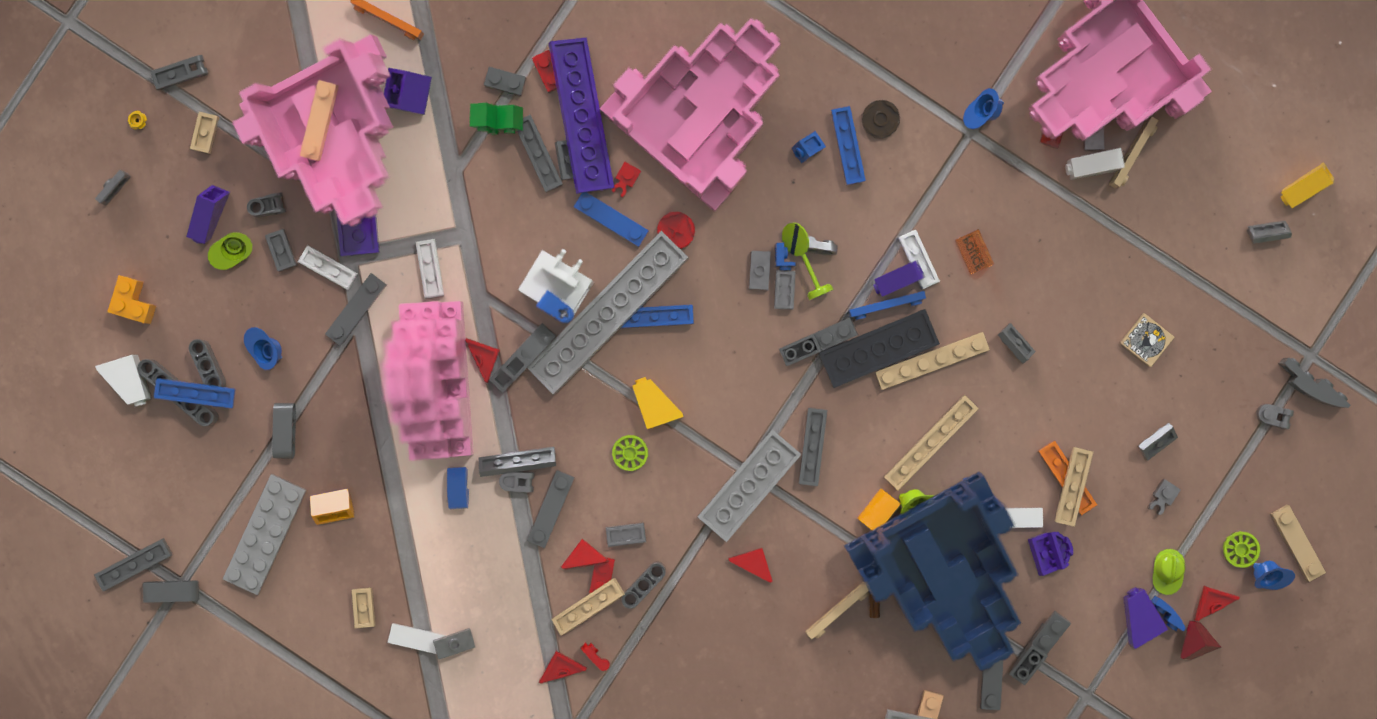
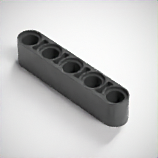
M144 359L138 364V372L154 386L156 385V379L161 378L163 375L166 376L167 380L180 381L156 360ZM148 363H151L152 365V371L150 373L146 371V365ZM172 401L201 426H212L218 421L217 412L209 405L196 404V408L191 410L188 402ZM206 412L211 415V420L208 423L204 420Z

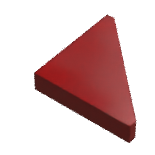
M466 338L465 341L484 382L488 383L500 350Z
M582 539L561 568L567 570L576 567L593 566L595 564L608 563L609 560Z
M762 548L728 558L733 564L770 583L773 582Z
M1204 586L1194 620L1200 621L1202 618L1239 600L1240 597Z
M556 650L539 683L542 684L586 671L587 667Z

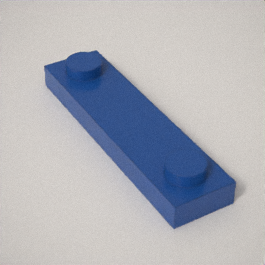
M847 106L832 109L831 114L846 185L865 182L866 179L851 108Z
M587 192L582 193L574 205V208L638 247L649 232L646 228Z
M925 291L854 308L848 310L850 317H855V320L867 318V313L910 303L911 306L922 304V300L926 299Z
M693 305L641 307L621 328L694 324Z
M157 378L154 398L233 408L236 388Z

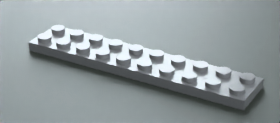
M661 231L527 368L555 395L666 283L689 257Z

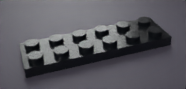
M923 309L824 350L819 355L832 387L836 388L937 346L940 343L926 309Z

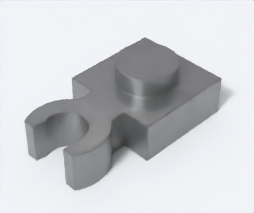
M1163 479L1153 493L1157 499L1152 501L1148 508L1152 510L1155 505H1158L1159 510L1157 514H1163L1165 503L1171 506L1181 489Z

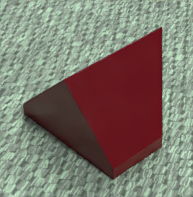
M1189 620L1180 658L1192 660L1221 648L1201 622Z

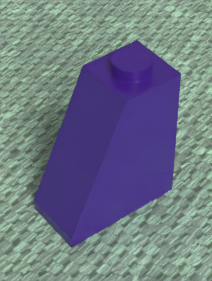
M211 185L197 196L186 237L200 244H205L212 238L229 197V191Z
M915 260L874 279L876 283L873 286L876 293H881L883 297L925 278V275L918 260Z
M1135 587L1127 592L1128 595L1123 598L1128 642L1132 648L1137 649L1167 631L1168 628L1146 591Z

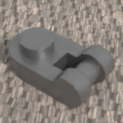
M809 236L807 252L823 255L837 254L838 246L834 241L824 240L820 242L816 241L814 237Z
M1270 404L1261 405L1256 412L1259 421L1288 430L1291 425L1289 423L1290 418L1294 414L1293 410ZM1278 413L1283 414L1281 421L1277 420Z
M505 473L501 475L499 485L505 491L534 492L532 479H534L535 473ZM519 478L525 479L524 486H519Z

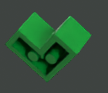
M470 103V127L476 128L477 132H487L489 135H498L501 131H504V134H515V131H523V107L516 105L497 106L490 103Z

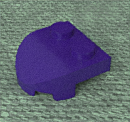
M1047 532L1028 539L1039 576L1063 570L1069 566L1070 556H1073V546L1068 537L1063 536L1059 532Z

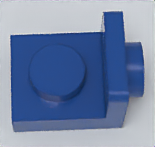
M816 131L798 141L792 147L795 157L801 163H804L826 146Z
M776 243L775 267H780L782 271L791 270V267L796 266V262H784V259L788 258V248L784 247V243Z

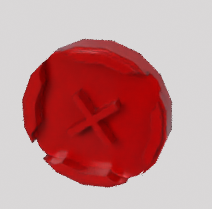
M678 211L670 212L659 221L657 233L659 234L662 231L679 249H683L692 242L695 235V226L691 218L686 214Z

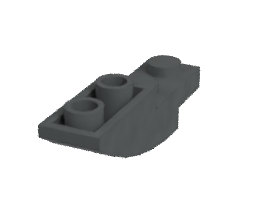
M850 317L780 348L779 351L786 366H789L855 337L858 333Z
M542 323L493 374L489 381L503 393L549 345L556 335Z
M1283 358L1278 363L1292 376L1287 383L1304 396L1333 407L1349 408L1351 406L1347 402L1348 398L1343 393L1335 391L1333 389L1334 385L1329 380L1316 379L1314 381L1313 375L1307 371L1304 372L1300 368V363L1294 358Z
M1054 611L1032 636L1013 665L1009 675L1023 685H1026L1048 657L1049 651L1071 625V622Z

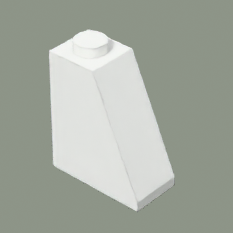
M1121 148L1072 158L1067 161L1068 164L1065 166L1066 173L1070 175L1071 180L1116 172L1124 168Z
M138 355L126 356L96 366V370L127 405L134 404L135 407L146 404V400L151 399L146 379L138 372V364L140 362Z

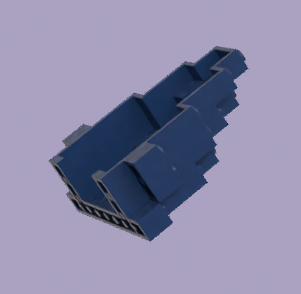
M981 472L973 474L844 545L875 601H884L892 594L915 632L924 630L931 624L952 661L960 660L969 653L975 665L982 671L991 668L993 664L1000 660L1008 659L1011 654L1015 653L1005 633L1015 630L1022 623L1001 584L1013 581L1014 577L1018 576V573L998 536L1008 533L1015 524L1006 506L994 496L985 476Z

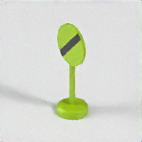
M795 222L787 224L782 231L784 246L788 248L790 254L802 256L816 288L807 294L808 299L812 300L834 290L831 284L820 287L805 254L809 248V237L804 227Z

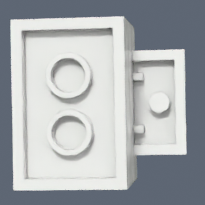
M564 249L556 258L542 250L518 290L537 302L549 290L571 307L575 315L594 282L578 272L583 262L579 259L577 264L571 268L561 262L566 253ZM568 309L560 312L562 317L567 318L569 316L567 313Z

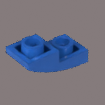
M466 467L447 468L449 509L468 508L469 489L467 488L468 469Z
M1154 596L1151 601L1156 605L1157 611L1165 614L1163 619L1168 622L1166 625L1174 631H1177V629L1184 631L1186 627L1176 611L1164 600Z

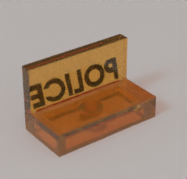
M979 229L955 240L970 275L994 265Z

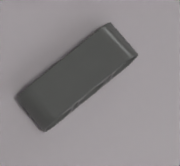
M200 339L191 341L189 352L205 385H212V380L217 378L219 381L218 386L225 387L226 379L210 344L206 340ZM199 343L203 345L201 353L196 351V346ZM207 360L211 363V368L208 371L204 368V363Z
M274 403L273 458L293 459L295 456L296 405L295 403Z
M658 561L653 562L624 592L622 604L626 608L636 607L663 579L666 572L664 564ZM659 566L663 572L661 575L655 576L652 573V568ZM641 580H646L649 583V588L642 590L638 583ZM633 594L636 597V601L632 604L626 602V595Z
M198 580L143 582V602L145 603L199 600Z

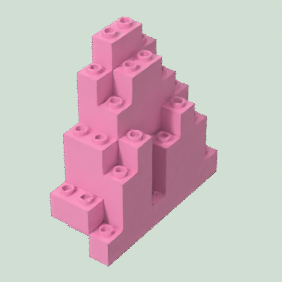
M1083 0L1085 5L1089 9L1092 8L1093 11L1057 39L1061 50L1068 54L1036 78L1038 88L1042 92H1046L1047 95L1029 108L1031 111L1029 114L1035 122L1038 121L1041 124V130L1044 135L1051 139H1054L1071 126L1074 136L1083 141L1114 117L1117 118L1116 122L1119 127L1128 131L1163 105L1166 106L1167 114L1175 119L1187 113L1212 92L1201 78L1211 69L1200 54L1191 60L1186 58L1143 0Z
M751 18L736 36L734 35L735 31L726 24L724 26L720 23L690 58L688 57L689 53L680 46L678 48L674 45L645 79H643L644 76L638 70L634 69L632 71L628 68L613 85L615 92L600 108V111L714 212L746 176V166L737 158L763 126L761 121L763 118L757 112L751 111L761 101L763 95L780 75L777 73L779 71L777 67L772 63H769V65L766 63L780 48L779 38L772 32L770 34L764 30L765 26L757 19L754 21Z
M371 34L355 43L338 39L323 47L326 55L329 57L272 87L254 84L239 93L243 102L239 105L244 116L233 122L242 144L265 147L279 178H287V180L301 179L315 212H323L325 214L333 211L335 208L341 223L350 226L359 224L361 222L360 219L365 216L369 218L378 214L377 210L383 207L375 189L385 184L384 180L390 178L382 162L386 155L379 142V139L389 133L388 130L393 128L385 111L390 107L380 87L390 75L383 62V59L387 58L382 45L378 37ZM318 80L339 85L321 161L300 156Z
M463 302L399 304L400 322H393L394 340L386 341L387 361H383L386 403H390L392 423L400 424L401 442H408L409 460L474 455Z

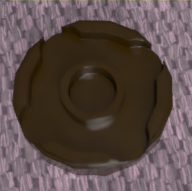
M887 100L871 102L866 106L862 114L863 128L869 135L875 138L889 137L897 130L900 124L898 109Z

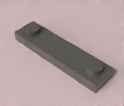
M532 116L524 117L523 131L517 132L547 193L562 186L563 183Z
M370 273L325 335L342 346L387 284Z
M808 408L799 484L818 486L827 410Z
M555 447L478 457L480 477L556 466Z
M559 470L556 471L528 537V542L543 548L546 547L575 477Z
M163 538L94 574L102 591H106L173 554Z
M1003 660L996 662L987 670H982L981 709H1001Z

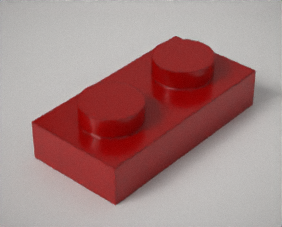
M547 50L532 57V60L548 93L556 90L557 87L551 54Z
M606 557L609 560L608 563L594 565L589 594L612 579L615 559Z

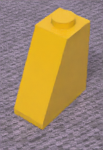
M1322 163L1284 188L1280 197L1286 206L1290 205L1291 208H1294L1333 184L1334 177L1325 163Z
M644 377L635 380L636 384L632 386L647 429L684 417L683 413L651 379L647 380Z

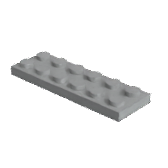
M771 430L697 517L727 542L802 454L774 430Z
M270 475L223 580L259 595L306 494V489L276 475Z

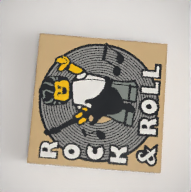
M1143 313L1120 344L1147 366L1151 367L1174 339V336Z

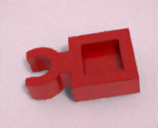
M624 162L616 176V179L620 182L614 185L612 192L614 193L617 188H621L623 190L621 197L623 198L627 192V185L633 188L642 171Z

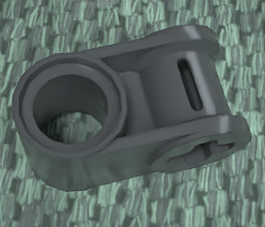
M273 193L251 199L247 203V211L257 218L285 213L286 209L283 207L281 198L283 193ZM260 203L261 210L258 213H254L253 206Z

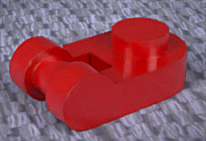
M585 642L580 649L601 671L608 670L610 666L609 660L606 658L602 659L597 654L599 650L592 643L588 645Z

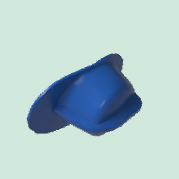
M991 88L985 89L967 107L963 116L966 127L977 129L987 121H993L1000 116L1004 102L999 99L997 91Z
M251 327L245 332V347L260 368L264 370L274 368L277 361L282 359L280 343L273 338H269L262 329L257 327Z
M1274 561L1255 563L1253 565V575L1256 580L1254 586L1256 588L1278 590L1290 585L1295 579V573L1292 570L1281 568Z

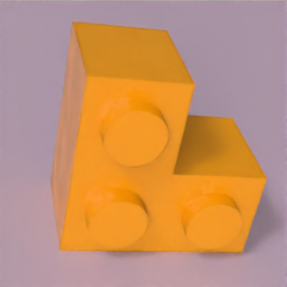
M119 275L107 312L151 324L156 306L139 301L144 282Z

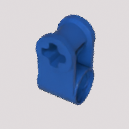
M549 290L544 293L536 305L562 323H569L574 318L573 309ZM568 309L567 313L569 316L561 318L562 314L560 312Z

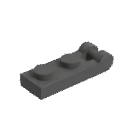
M197 55L150 71L156 90L159 91L197 77L208 75V70L203 64V55ZM196 64L197 70L192 71L191 65Z

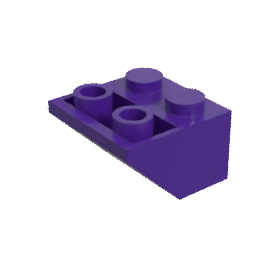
M388 68L390 77L386 79L384 96L391 109L425 115L432 77Z

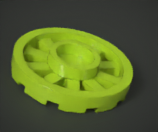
M626 435L619 438L614 444L612 457L615 464L621 469L634 471L645 464L648 457V448L641 438L635 435ZM629 438L633 439L631 445L628 441ZM622 440L625 441L626 447L621 444ZM636 441H640V444L634 447ZM619 446L623 451H617L616 447ZM641 447L645 449L644 451H637ZM616 455H623L619 459L616 458ZM637 455H644L645 457L641 459ZM626 459L625 464L622 466L620 462ZM634 459L640 462L638 466L635 464ZM629 461H631L632 468H628Z
M1239 531L1226 538L1223 544V554L1231 565L1245 568L1257 561L1260 555V545L1252 534ZM1230 540L1232 541V543H1233L1235 546L1228 544V543L1230 542ZM1256 547V550H1250V548ZM1228 548L1234 549L1233 551L1227 552ZM1244 557L1248 560L1246 564L1244 563Z

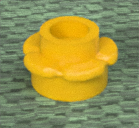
M134 111L129 115L128 123L132 129H143L146 126L147 117L140 111Z

